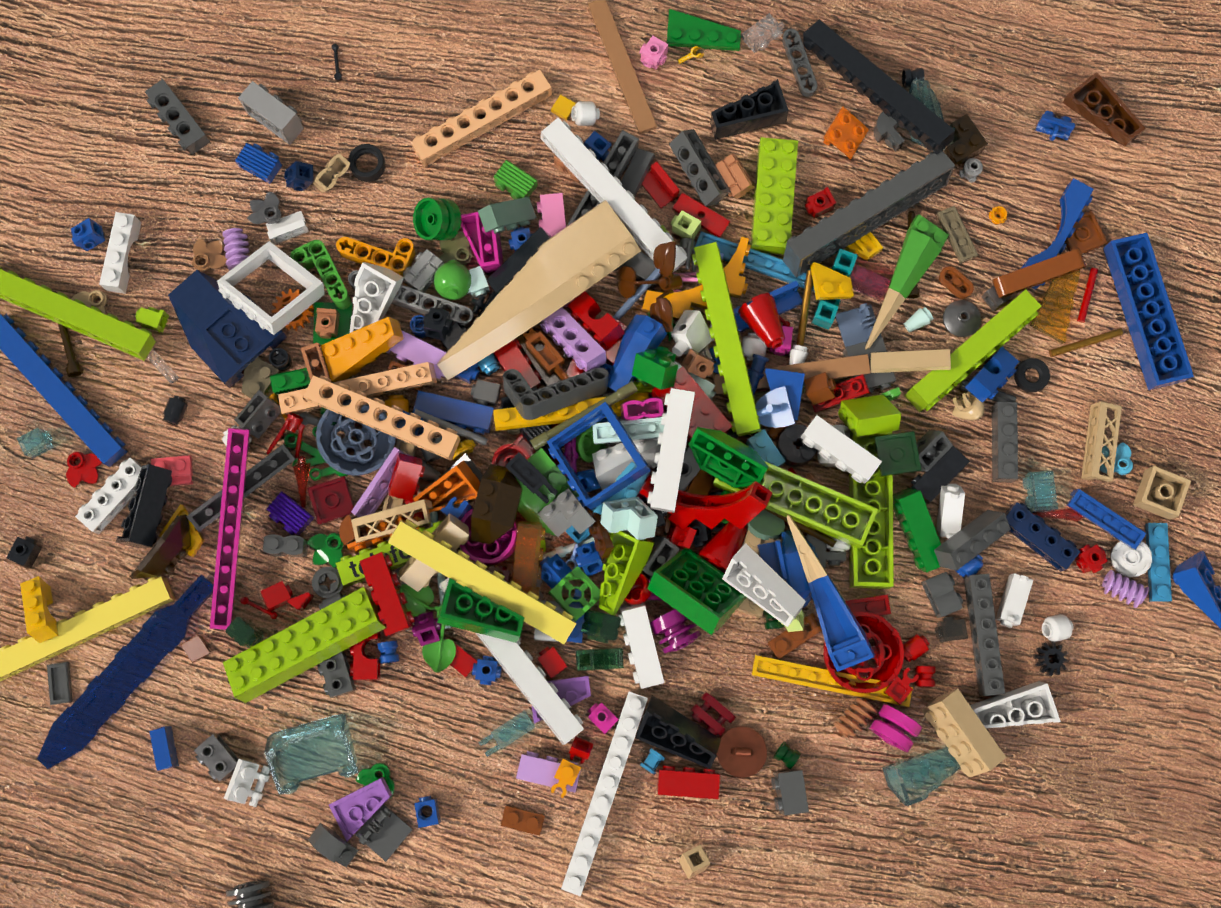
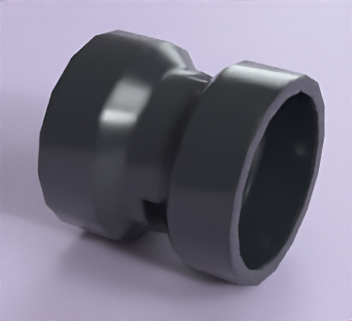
M910 68L903 69V88L910 87L911 85L923 87V68H916L913 71Z
M275 348L270 352L269 361L276 369L286 371L291 367L292 358L284 349Z

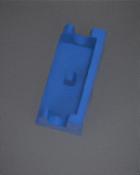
M453 497L446 507H442L440 511L446 517L450 513L461 521L465 514L474 508L465 500L458 508H454L453 505L457 501V497Z

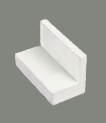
M302 211L280 218L274 224L266 223L269 239L274 245L309 232Z

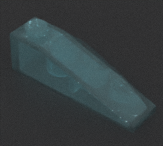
M948 747L882 767L888 787L905 806L925 800L929 793L937 789L947 777L952 776L961 768L957 760L949 753Z

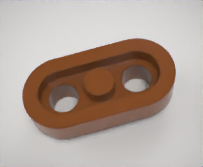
M948 266L939 273L940 283L956 297L966 299L973 293V283L956 268ZM945 276H950L951 280H947ZM960 288H964L965 292H961Z

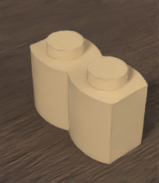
M341 154L334 156L328 161L325 169L315 176L312 184L322 193L328 191L336 184L337 179L348 170L350 162Z

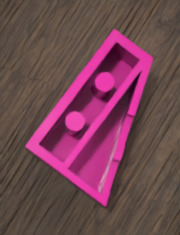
M478 212L461 215V227L480 267L485 273L495 272L504 263L500 233L494 234V231L486 233Z

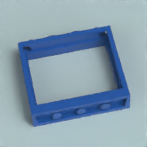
M604 402L547 441L550 447L548 449L550 455L554 459L557 458L560 463L557 465L563 475L566 474L570 479L567 481L569 486L579 494L577 497L578 501L581 502L583 507L586 506L590 510H593L651 471L607 402ZM606 417L637 465V468L591 498L561 450V447Z

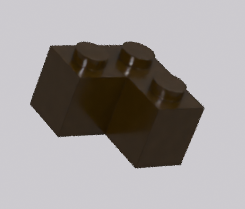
M968 114L950 124L955 130L954 143L947 146L944 153L955 164L954 169L964 164L968 159L982 153L988 145Z

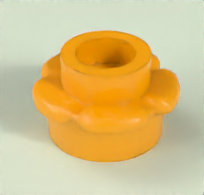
M1004 207L992 208V211L989 212V219L992 220V223L998 225L1007 220V211Z

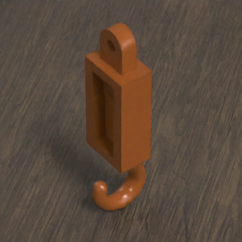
M530 328L523 333V337L527 340L525 342L526 347L549 375L555 371L561 380L570 378L561 367L565 364L564 359L541 331L536 333L533 328ZM539 341H542L545 345L541 351H537L534 348V345Z

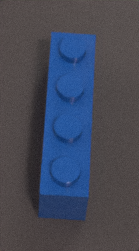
M419 390L413 413L417 409L463 429H471L473 433L479 435L490 434L494 418L493 407Z

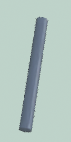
M656 268L645 281L656 280L661 275L659 273L660 269ZM641 284L636 290L635 295L623 304L614 314L613 318L620 320L652 284Z

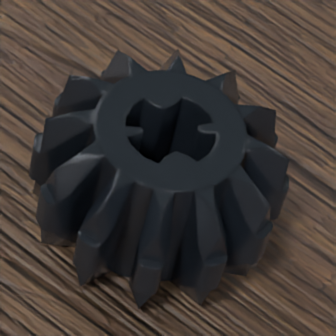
M1050 642L1049 645L1042 643V648H1036L1039 655H1034L1033 658L1038 659L1039 662H1036L1035 666H1041V673L1046 672L1047 676H1052L1053 673L1060 675V670L1067 669L1063 663L1069 662L1068 659H1064L1068 652H1061L1062 645L1056 646L1055 642ZM1052 655V659H1054V662L1050 663V658H1048V656Z

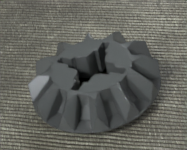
M333 567L319 569L312 579L314 592L322 598H329L343 589L339 572ZM327 576L330 580L336 581L330 584V591L326 585H320L326 582Z

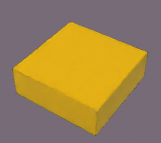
M560 94L551 108V112L567 121L571 115L572 107L576 103Z

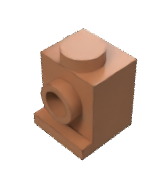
M317 308L315 332L320 335L319 337L324 339H331V336L337 337L340 318L336 309ZM324 321H329L327 325H323Z
M693 349L689 350L681 364L687 372L693 373L704 380L706 376H710L714 371V362Z

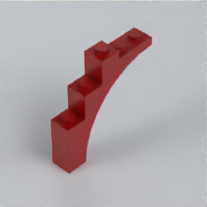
M650 475L646 478L639 492L646 498H648L649 491L653 492L654 484H651L652 476ZM757 481L745 489L725 495L706 496L678 490L675 513L668 512L670 513L668 519L684 530L695 519L713 529L725 518L741 530L767 507L773 492Z

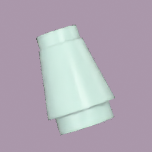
M926 307L919 308L903 324L910 333L931 324L930 321L933 320V316Z

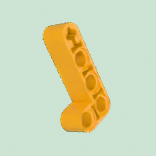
M341 237L336 243L337 250L343 258L359 264L366 262L385 267L402 277L404 270L408 266L411 267L416 254L412 241L407 238L398 241L393 253L349 237ZM404 247H410L408 252H402ZM363 251L368 252L367 256L360 257ZM379 258H386L385 262L377 263ZM397 264H404L401 269H395Z

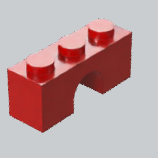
M585 291L568 305L571 311L570 315L576 322L580 321L582 323L581 327L588 334L591 332L594 335L592 337L599 345L603 343L609 348L625 334L621 325L609 313L600 319H595L601 312V309L597 302Z
M381 631L350 647V655L353 656V664L350 665V676H353V680H380L379 659H369L365 654V646L369 641L381 640Z

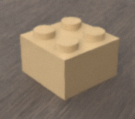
M1152 466L1144 471L1133 505L1169 520L1179 517L1191 480Z

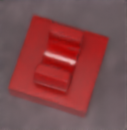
M575 736L569 751L571 754L570 760L577 756L581 758L580 763L583 764L585 760H588L594 744Z

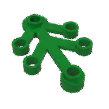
M317 426L314 427L313 430H312V433H313V435H314L315 438H316V434H315V433H316V430H317ZM289 433L285 436L284 443L288 449H296L298 437L296 433ZM291 437L295 438L293 443H289ZM301 441L300 450L314 456V458L307 460L296 459L293 461L292 466L295 471L301 472L305 468L326 462L318 449ZM297 463H302L300 468L295 467ZM332 467L321 470L313 468L309 472L311 479L314 481L332 474H337L340 477L348 476L334 470ZM314 472H319L317 477L312 476Z

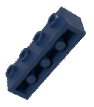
M1018 502L1012 504L1005 513L1011 529L1009 532L1060 572L1067 570L1081 552L1076 548V544L1061 537V533L1057 529L1047 526L1045 520L1038 515H1033L1025 504Z

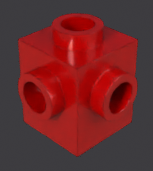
M1087 544L1078 549L1081 552L1075 558L1077 566L1083 573L1092 571L1094 574L1103 569V564L1108 562L1105 551L1097 544L1093 546Z

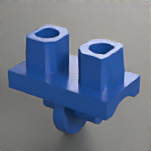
M1045 111L1035 131L1050 135V141H1054L1056 137L1068 140L1072 130L1075 128V124L1071 122L1070 117L1064 116L1058 119L1054 117L1053 112Z

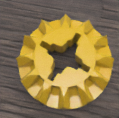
M465 440L460 442L452 460L457 461L465 453L467 455L472 453L476 446L474 441Z

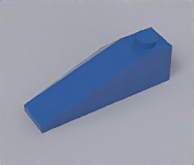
M635 315L624 331L625 334H623L608 381V387L615 392L636 379V377L632 376L636 353L644 352L646 349H657L667 335L663 325L647 315Z
M1200 551L1177 565L1173 573V580L1176 585L1180 586L1182 592L1221 629L1220 585H1215L1212 575L1215 574L1213 567L1205 552Z

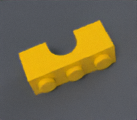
M40 576L20 583L27 633L38 643L58 636L56 619L50 614L47 605L53 603L51 587Z

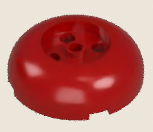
M856 612L853 615L867 635V639L871 638L875 641V645L872 647L875 656L872 659L876 661V665L870 667L868 660L856 664L853 668L848 667L838 672L854 675L860 681L875 679L880 680V682L876 684L855 682L856 685H852L849 683L851 680L838 676L836 674L837 670L828 654L825 641L823 658L829 674L842 687L858 693L876 692L887 687L898 676L903 665L904 647L898 631L885 618L869 612Z

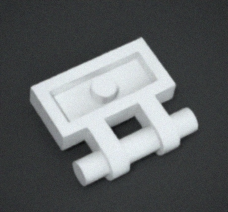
M238 759L224 799L245 804L247 797H251L249 805L257 807L258 801L263 796L264 785L270 778L268 774L271 767L263 765L260 773L257 772L259 764ZM254 779H258L255 789L251 790Z

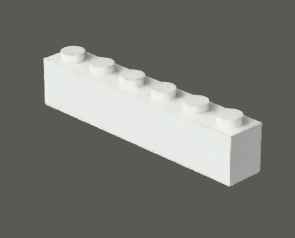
M671 388L670 394L666 393L664 405H667L668 408L667 413L662 414L661 425H664L663 433L659 432L658 444L661 445L660 452H656L654 464H658L657 472H652L651 484H654L653 492L649 491L647 503L651 504V509L675 513L695 392Z

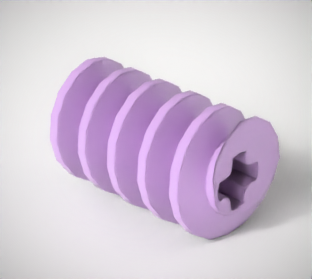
M240 228L227 229L222 233L224 237L223 243L225 244L224 250L227 252L225 254L227 259L226 265L229 270H232L249 257L244 255L249 253V249L243 248L249 244L247 241H243L248 238V235L242 234L243 230Z
M1113 570L1106 574L1102 582L1104 594L1111 590L1112 598L1119 594V601L1127 598V605L1134 601V608L1142 604L1149 591V587L1144 588V585L1141 583L1137 584L1134 580L1129 581V578L1126 576L1122 578L1120 573L1115 574Z

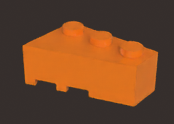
M463 460L414 497L413 500L415 502L424 499L430 500L433 507L429 509V513L441 510L442 507L445 508L453 497H457L454 505L460 504L464 500L476 499L480 481Z

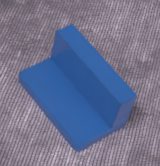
M780 540L757 545L759 556L786 581L787 574Z
M163 726L149 731L157 771L179 766L172 726Z

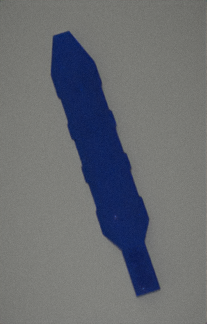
M201 574L173 605L159 609L151 615L142 625V629L136 636L115 655V659L99 676H96L88 684L83 694L71 707H67L52 724L37 760L47 769H50L82 751L98 734L97 731L113 713L118 712L132 692L142 682L144 683L161 660L169 652H172L185 638L190 618L213 594L214 584Z

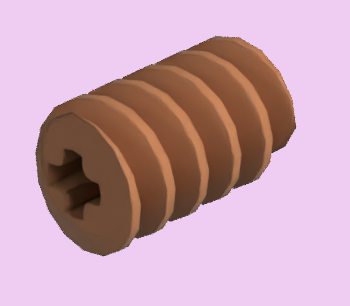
M856 698L855 702L857 705L850 704L852 711H844L846 717H839L841 723L834 722L835 728L850 742L849 736L857 737L854 730L862 731L860 724L868 725L865 718L872 720L873 718L870 713L878 714V711L864 698Z

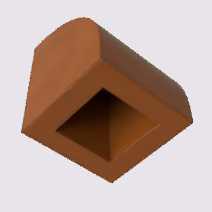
M350 515L343 519L339 529L341 541L346 547L347 544L356 541L351 522L353 518Z

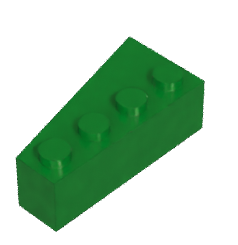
M907 488L893 494V510L905 534L907 544L915 556L914 562L917 568L926 573L939 568L940 565L934 550L941 543L921 491Z
M449 578L437 623L516 643L520 638L525 617L490 601L491 599L485 596L482 597L473 592L472 589L466 586L463 587L456 583L455 580Z

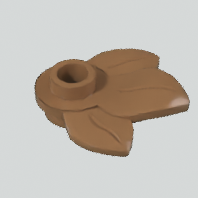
M200 238L195 242L193 246L195 256L192 263L196 270L219 269L226 265L227 259L222 255L223 243L221 240L206 244ZM202 260H206L204 265H200Z

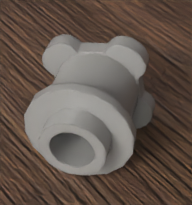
M975 158L968 159L964 163L963 170H960L959 176L966 178L970 183H974L976 176L982 172V163Z

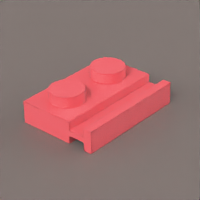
M192 456L151 459V465L172 471V483L170 486L193 484Z

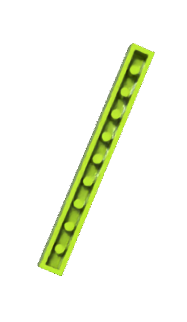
M717 242L694 247L695 254H692L694 265H698L699 272L696 275L698 283L703 285V290L700 291L703 302L707 303L708 309H705L707 321L711 320L712 324L709 332L711 339L715 338L716 346H713L715 357H719L721 363L718 365V371L720 376H724L725 383L722 384L724 395L728 394L729 402H726L728 413H732L734 421H731L733 433L737 432L739 437L761 432V425L757 415V408Z
M0 267V298L143 361H145L156 343L152 333L145 328L140 330L129 321H119L116 316L110 313L105 315L94 306L89 308L78 299H74V301L68 299L69 297L61 292H52L45 285L41 284V286H38L31 279L26 277L22 279L15 272L10 270L6 272Z

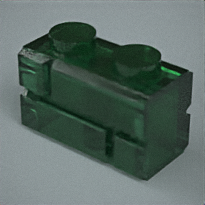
M591 610L585 613V622L582 624L581 632L588 635L587 639L608 643L609 640H617V628H619L621 622L620 617Z
M236 617L225 631L240 646L248 648L262 642V637L264 636V632L255 627L254 623L249 619Z

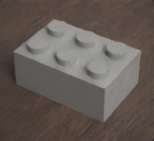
M252 81L238 97L246 113L287 144L291 145L304 129L301 124L302 120L297 116L298 112L289 105L287 107L284 105L282 99L274 94L272 96L269 94L265 86L262 84L257 85Z

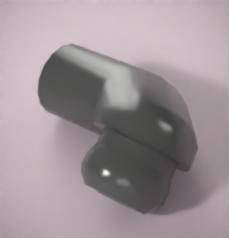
M307 412L299 414L303 418L302 424L318 426L320 417Z

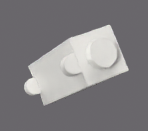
M957 484L941 486L936 530L940 537L948 539L961 530L965 492Z
M1015 573L1009 575L995 619L1001 621L1002 626L1012 628L1013 626L1020 625L1033 580L1027 576Z

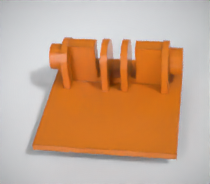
M842 106L824 135L823 142L828 146L833 144L851 159L869 129Z

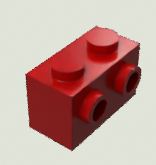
M398 454L388 486L389 496L412 501L413 495H417L419 490L418 479L423 477L425 471L421 458Z

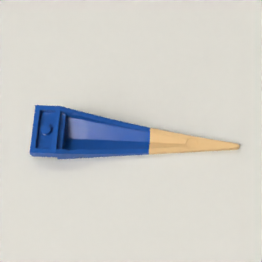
M788 514L787 521L807 578L828 654L837 672L874 658L875 654L866 637L867 635L792 517Z

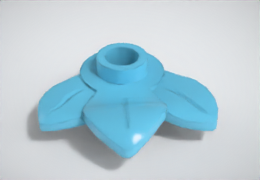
M1124 442L1120 443L1117 447L1114 472L1120 475L1130 473L1133 468V463L1130 459L1131 449ZM1105 445L1102 447V453L1106 458L1109 456L1110 450ZM1124 462L1126 467H1121L1119 463ZM1102 464L1099 471L1107 474V468Z

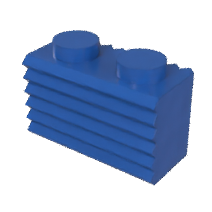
M246 143L235 159V162L243 170L271 184L282 167L279 161L280 158L272 152L269 154L265 153L264 149L255 143L253 145Z

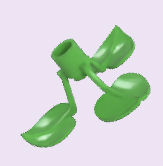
M407 584L400 586V592L405 593L408 601L405 604L408 611L411 610L416 617L425 613L426 609L437 611L436 616L438 619L441 605L439 607L429 606L434 601V594L429 586L423 587L419 592ZM443 624L441 625L440 641L424 645L422 649L425 662L436 673L446 669L452 663L456 654L454 642L450 639L443 640L445 625Z

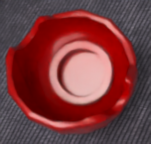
M639 575L626 596L625 601L628 604L639 605L650 598L651 591L647 589L649 581L645 575Z

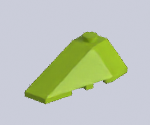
M625 530L617 533L609 532L614 548L609 558H606V564H603L602 570H605L604 582L601 583L599 608L611 615H616L648 562L654 542L648 539L637 540L630 532Z

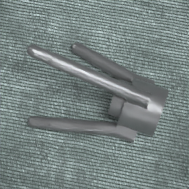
M683 238L680 240V245L677 246L682 247L687 253L686 269L690 268L691 259L692 272H696V265H694L692 254H695V241L690 238Z

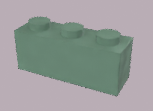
M529 197L490 204L478 210L486 233L494 231V234L504 231L505 228H507V231L518 228V225L526 227L531 225L530 221L537 218Z

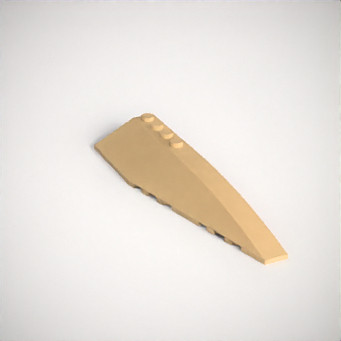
M604 200L548 239L538 248L533 257L531 256L528 259L526 265L513 276L514 278L498 293L485 308L481 316L476 318L473 322L474 324L467 332L461 335L459 341L436 364L447 380L508 344L641 252L633 236L608 202Z

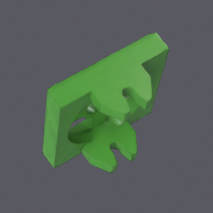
M578 566L549 591L552 598L567 613L574 616L573 620L575 622L600 599V589ZM578 579L584 583L580 587H573L569 581ZM563 586L569 591L568 598L565 601L562 597ZM588 587L591 591L589 603L584 598V591ZM573 589H578L581 592L580 599L575 600L571 597ZM572 602H579L583 608H573L569 605Z

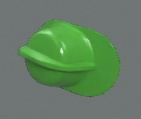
M593 426L576 437V452L585 462H592V454L606 449L609 443L594 444Z

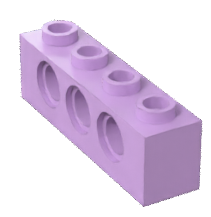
M563 307L541 321L540 326L543 332L548 333L554 343L563 348L567 357H571L580 370L583 369L586 372L599 368L606 363V351Z

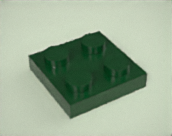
M914 431L874 438L877 458L882 461L879 465L881 477L921 471Z

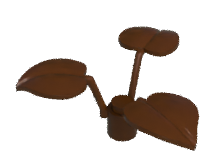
M676 241L660 244L654 250V265L657 269H660L659 273L663 275L660 280L635 281L636 271L630 266L621 267L617 272L618 290L624 298H632L635 295L636 284H659L660 288L666 291L656 298V303L650 306V318L661 323L665 328V332H673V309L670 301L664 297L673 293V290L680 289L682 286L681 276L673 274L676 258Z

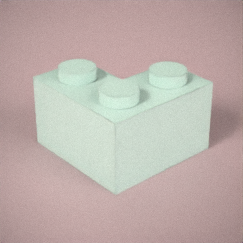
M639 497L603 502L600 523L610 533L628 530L637 540H644L655 537L658 515Z

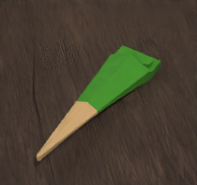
M920 214L915 216L907 230L891 282L865 350L871 347L939 255L949 234Z

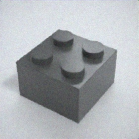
M791 769L773 772L774 777H771V785L777 794V797L774 798L775 809L784 816L809 812L803 770Z

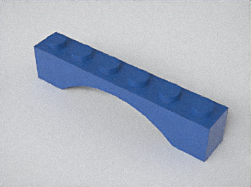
M1074 178L1069 182L1059 199L1061 225L1056 238L1046 250L1030 257L1023 264L1022 268L1050 259L1063 252L1067 245L1064 243L1066 238H1070L1075 231L1073 227L1075 222H1079L1084 215L1082 209L1084 206H1088L1093 198L1091 196L1093 188ZM1040 285L1034 286L1032 288L1036 290Z

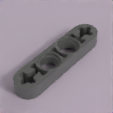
M788 29L784 32L782 38L784 49L800 93L805 97H811L817 89L815 76L798 31ZM788 36H791V38H794V40H793L794 46H792L791 40H790V39H787ZM799 51L802 56L794 58L792 52ZM804 67L808 73L801 75L797 69ZM806 79H808V80H807L808 86H809V87H812L810 91H809L808 88H805V86H806V81H805V80H806Z

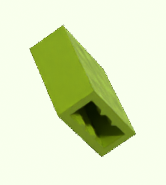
M884 395L843 400L838 411L840 420L845 423L856 437L899 430L901 412Z

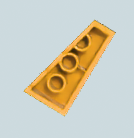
M387 317L321 345L332 382L347 380L353 374L356 375L365 365L371 364L376 360V357L387 352L403 340L404 337L399 321Z

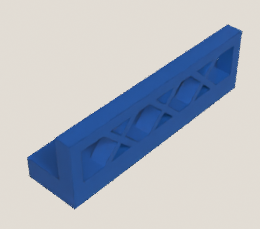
M797 281L770 292V295L772 294L775 299L779 315L802 305L803 300L797 291L799 287ZM741 306L733 309L739 333L750 329L738 313Z
M1076 489L1070 494L1072 498L1067 504L1068 507L1131 549L1136 550L1147 534L1082 490Z

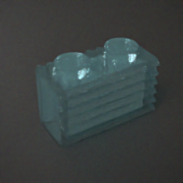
M1053 471L1029 472L1023 478V487L1027 489L1028 495L1025 498V505L1030 509L1031 513L1052 512L1058 509Z

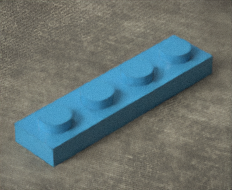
M1146 523V544L1152 552V563L1148 569L1149 602H1171L1168 523Z

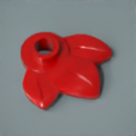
M71 453L67 458L69 468L66 472V478L68 483L73 488L77 487L82 480L90 484L97 483L99 474L96 467L101 465L102 462L93 453ZM80 458V464L76 465L75 461Z

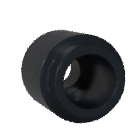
M174 395V398L169 397L162 414L164 416L163 421L178 426L188 406L185 403L186 399Z

